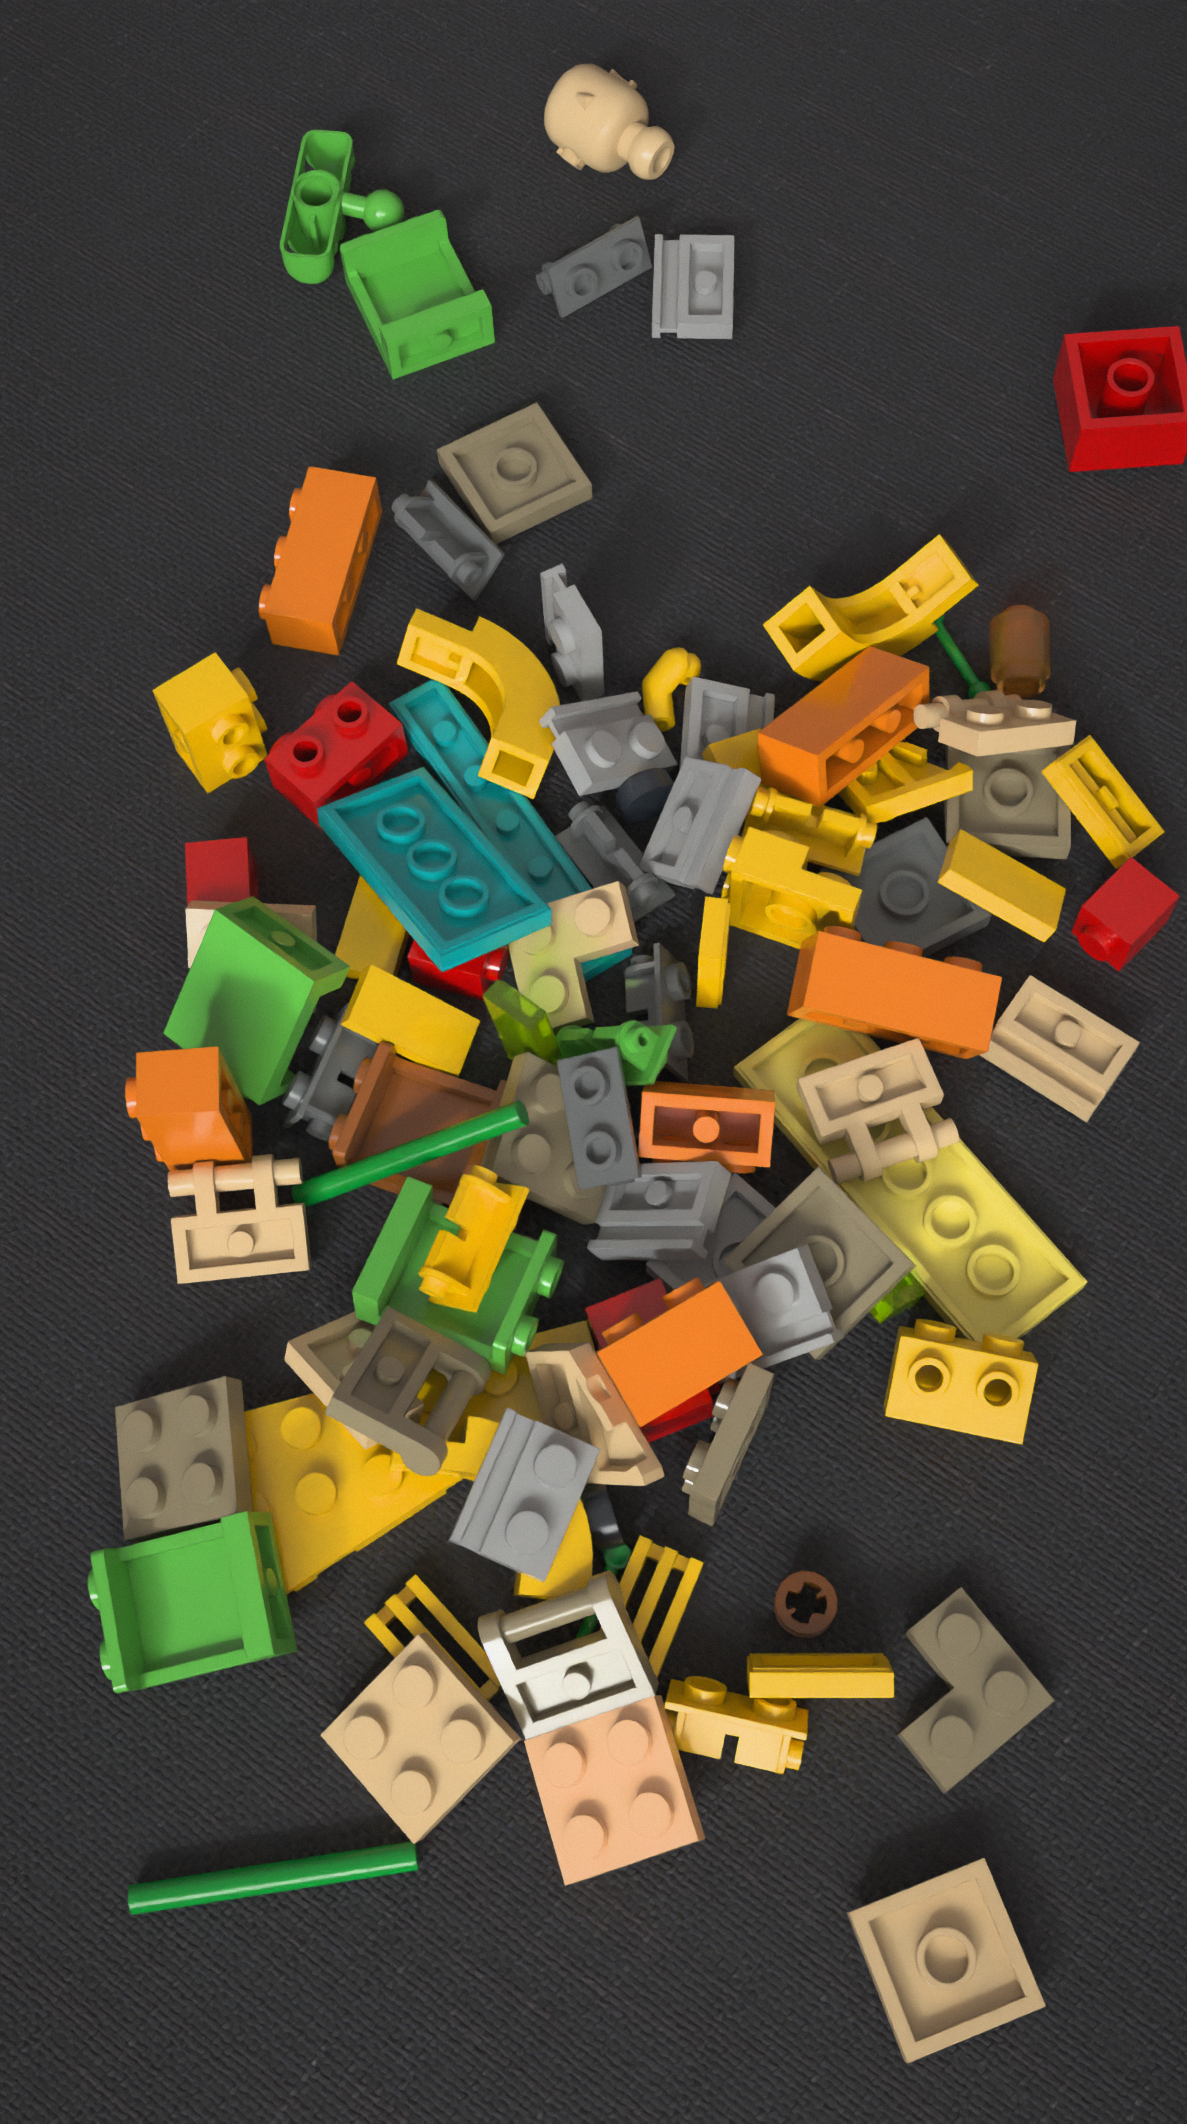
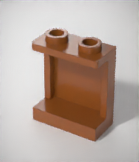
M380 1041L374 1057H365L357 1070L353 1085V1091L357 1093V1096L349 1114L341 1113L332 1128L329 1138V1149L333 1150L332 1155L337 1168L498 1108L507 1081L501 1079L497 1090H493L399 1058L396 1055L393 1044ZM489 1140L376 1181L370 1185L399 1195L407 1177H411L432 1185L433 1199L443 1202L444 1207L449 1208L460 1185L461 1176L463 1174L470 1175L474 1165L481 1166Z

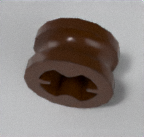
M799 1571L789 1575L781 1582L774 1598L773 1611L777 1623L786 1633L796 1638L810 1639L821 1635L830 1627L837 1612V1596L834 1587L825 1577L815 1572ZM803 1587H810L816 1590L818 1594L814 1599L815 1602L823 1600L825 1604L824 1615L813 1613L808 1623H800L792 1618L796 1608L789 1610L786 1608V1596L798 1597Z

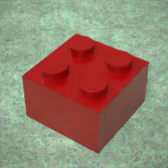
M1180 327L1064 334L1053 382L1069 472L1183 464L1187 454V362Z

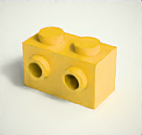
M216 652L152 690L176 751L207 794L231 779H239L248 775L267 756L261 736L267 730V726L261 714L252 703L258 699L257 694L240 668H236L230 672Z
M916 1319L915 1328L899 1326L884 1400L885 1416L1017 1444L1023 1443L1038 1368V1362L1033 1353L1023 1351L1024 1341L996 1333H984L982 1342L955 1337L956 1327L926 1319Z

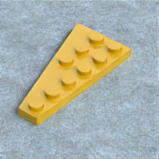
M587 1320L536 1333L529 1348L531 1350L543 1344L589 1342L595 1352ZM514 1354L506 1375L491 1370V1377L484 1390L480 1394L471 1397L450 1435L449 1442L461 1443L463 1424L468 1415L500 1423L506 1408H510L519 1415L543 1423L526 1356L522 1357ZM432 1369L417 1395L424 1403L421 1420L418 1423L421 1426H424L448 1384L446 1375L435 1369ZM314 1393L244 1412L253 1512H271L286 1594L293 1590L297 1592L318 1578L317 1575L354 1550L358 1552L446 1494L447 1489L464 1478L442 1475L422 1476L414 1472L389 1470L392 1450L380 1443L365 1450L341 1422L324 1414L327 1407Z

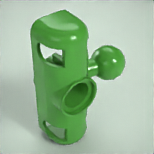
M311 130L303 136L280 240V251L288 274L302 283L319 284L327 280L334 270V255L337 253L339 241L347 231L345 216L363 219L368 228L374 232L401 223L405 217L402 200L397 194L388 189L376 190L368 194L367 197L349 193L352 177L351 170L355 164V153L352 138L346 132ZM305 158H306L308 164L314 169V170L308 171V172H306V173H305ZM287 242L295 253L287 252Z

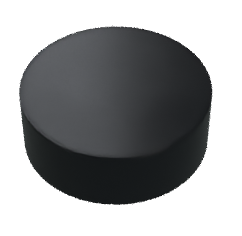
M660 768L641 771L626 780L619 787L615 795V802L624 819L630 823H639L661 814L674 781L667 770Z
M586 1484L580 1499L587 1515L590 1533L596 1550H600L602 1553L624 1546L606 1484Z

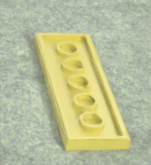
M799 1018L734 1067L733 1075L744 1088L774 1090V1123L814 1170L820 1167L833 1180L829 1171L828 1160L850 1153V1149L845 1137L822 1145L819 1144L796 1088L798 1079L881 1051V1049L868 1035ZM932 1107L923 1110L929 1125L943 1120ZM899 1118L868 1129L874 1144L904 1134ZM960 1138L958 1143L938 1149V1156L921 1163L915 1162L912 1158L883 1168V1175L875 1179L862 1182L857 1177L837 1184L914 1262L916 1267L906 1277L947 1324L957 1328L956 1335L959 1338L982 1342L984 1333H996L1020 1339L1083 1289L1087 1283L1086 1279Z

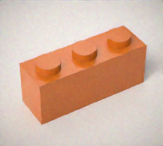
M309 466L302 489H294L289 509L291 525L287 536L281 535L275 548L274 565L276 572L272 585H264L259 599V616L266 621L272 644L340 656L382 515L376 477Z
M871 646L866 648L758 732L757 749L760 759L761 784L776 788L780 792L822 807L918 728L914 722V710L920 704L930 703L929 666Z
M838 926L824 927L823 932L818 931L801 942L787 1011L788 1016L898 1043H905L919 1038L923 1048L926 1050L963 1059H969L988 1052L1002 977L981 972L983 965L980 962L962 957H946L944 962L921 957L923 950L918 946L891 941L885 942L884 947L861 942V933Z
M218 1046L136 1053V1077H128L125 1085L127 1111L130 1118L138 1119L143 1139L145 1141L151 1140L158 1162H164L169 1171L193 1169L194 1162L214 1160L217 1166L252 1163V1116Z

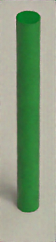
M520 1100L310 1178L303 1181L302 1184H294L292 1186L294 1202H305L306 1208L527 1126L529 1124L527 1109Z
M408 1841L131 1884L128 1887L129 1910L131 1915L418 1871L417 1844Z

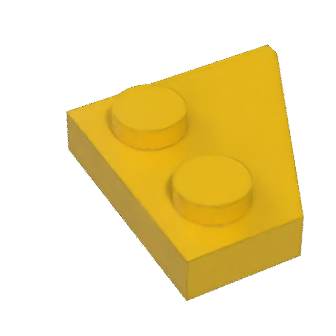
M899 742L837 794L857 816L860 813L867 815V822L877 824L972 791L973 770L968 765L960 762L950 770L935 766L927 762L926 749L908 742Z

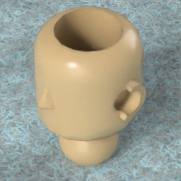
M591 63L575 65L559 78L548 96L544 111V126L547 135L559 147L557 153L579 170H582L586 164L601 173H609L619 170L629 163L631 171L641 179H656L663 174L671 162L674 154V143L670 134L661 127H648L649 111L644 97L635 90L637 84L633 80L627 82L613 69L608 73Z

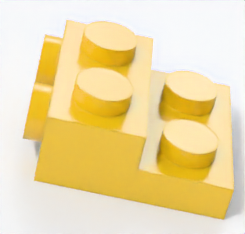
M749 827L745 838L735 835L730 843L723 865V871L728 872L724 882L721 898L728 899L731 904L729 925L800 949L802 941L818 931L823 932L824 927L838 926L855 930L862 890L851 886L846 879L829 872L815 874L807 871L810 847L799 844L793 836L777 830L764 832Z

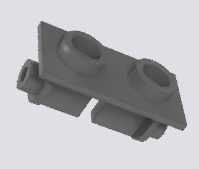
M636 216L622 225L616 223L610 227L609 232L554 263L548 261L542 265V272L536 274V282L543 294L548 295L553 292L561 318L652 268L640 218Z
M433 480L428 481L420 496L400 495L392 505V511L395 513V522L425 550L454 583L472 600H477L505 553Z
M582 801L569 812V817L573 821L571 826L557 834L555 838L593 889L616 881L626 887L634 923L675 897V893L666 882L658 880L653 873L644 874L638 866L643 853L604 805L602 807L599 805L591 806L588 801Z
M660 943L653 944L654 957L649 955L635 956L631 958L630 967L624 972L626 1013L631 1017L648 1014V1020L641 1021L645 1026L674 1025L677 1027L667 1051L668 1057L663 1069L666 1068L679 1080L685 1082L688 1081L687 1058H691L694 1053L693 1035L690 1026L686 1022L685 1000L691 996L690 975L683 962H679Z
M349 1003L332 1018L324 1015L316 1026L307 1047L316 1054L307 1073L298 1070L286 1090L282 1105L290 1108L282 1127L289 1129L300 1119L309 1122L306 1131L310 1135L320 1140L329 1141L332 1128L341 1113L348 1114L357 1093H354L353 1088L337 1081V1078L342 1073L355 1080L362 1060L365 1057L373 1058L379 1045L340 1025Z
M619 1047L557 1060L579 1190L608 1184L609 1186L623 1185L635 1182L637 1178H642Z

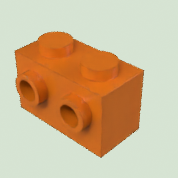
M655 1081L654 1085H644L638 1157L652 1158V1163L717 1161L732 1173H753L756 1170V1166L770 1167L775 1111L774 1090Z
M697 1276L662 1297L668 1307L666 1311L645 1323L639 1313L636 1312L602 1332L608 1345L597 1350L596 1354L638 1426L642 1427L763 1355L720 1281L713 1282L704 1288Z

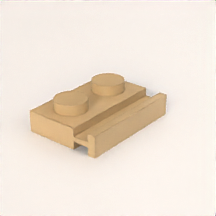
M1030 975L992 1030L988 1052L980 1054V1056L1080 1119L1088 1122L1095 1109L1135 1053L1140 1042Z

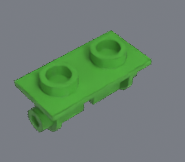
M635 1020L626 1021L620 1026L596 1027L595 1030L581 1028L577 1025H568L560 1029L554 1037L553 1050L561 1059L619 1047L625 1085H654L657 1075L666 1064L667 1051L677 1027L674 1025L645 1026Z

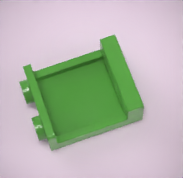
M441 210L412 217L407 221L370 234L361 235L340 245L346 284L393 380L495 343L492 306L483 289L476 292L473 289L449 241L446 218Z
M253 896L215 909L163 1034L183 1049L218 1046L242 1097L253 1100L258 1105H261L286 1093L295 1075L287 1068L319 997L341 988L351 966Z
M407 1177L352 1290L356 1318L377 1325L389 1306L486 1359L491 1370L506 1375L514 1354L525 1357L532 1344L539 1319L531 1315L540 1295L551 1298L559 1282L564 1260L556 1258L557 1234L543 1230L537 1242L511 1232L492 1275L490 1286L485 1292L476 1313L433 1304L428 1301L430 1296L419 1290L423 1280L418 1275L419 1270L424 1265L439 1230L449 1231L457 1236L460 1227L445 1218L449 1208L434 1203L432 1185Z
M246 1511L220 1518V1523L126 1547L104 1548L91 1552L92 1569L88 1575V1590L94 1606L100 1610L104 1639L100 1645V1661L106 1677L112 1680L115 1693L146 1689L297 1652L271 1512Z

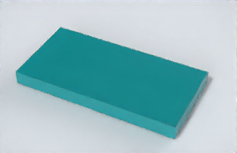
M424 767L317 808L319 826L441 972L551 925L552 909Z

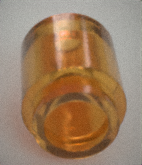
M1015 605L1008 607L1002 613L995 616L989 624L990 677L997 684V690L1004 695L1017 694L1021 699L1031 698L1040 694L1045 689V681L1051 675L1049 619L1046 615L1030 606Z

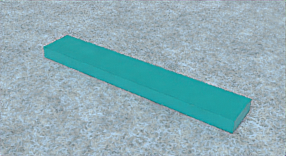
M431 679L389 703L391 715L402 723L405 735L442 788L546 903L592 889L526 796L478 776L489 744L447 685ZM632 948L581 963L585 982L632 955Z

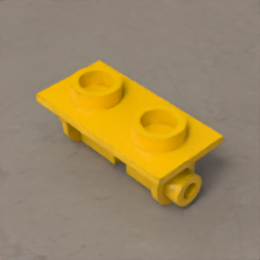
M758 786L746 814L741 837L745 838L749 827L764 832L769 830L782 831L793 836L799 844L810 847L808 862L859 876L865 849H870L873 844L877 824L867 822V815L862 813L857 816L825 805L818 807L793 796L777 792L776 788L770 787L766 789Z
M477 1165L473 1166L470 1175L463 1174L461 1176L460 1185L445 1218L460 1227L459 1232L455 1236L449 1231L439 1230L426 1261L418 1273L423 1278L419 1290L430 1296L429 1302L477 1312L482 1298L490 1286L492 1275L509 1236L517 1224L519 1213L529 1193L527 1187L497 1183L498 1175Z
M690 1676L685 1679V1682L671 1679L664 1708L678 1711L677 1713L666 1710L678 1750L720 1759L725 1734L739 1737L734 1763L779 1774H784L785 1767L799 1770L804 1741L791 1739V1737L806 1740L809 1710L796 1707L797 1703L791 1698H750L749 1696L727 1692V1687L723 1683L707 1677Z

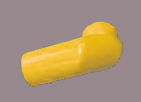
M681 647L665 651L642 682L645 715L650 714L660 732L670 730L675 725L673 691L679 683L688 685L692 677L699 678L701 673L700 659L696 654L687 653Z

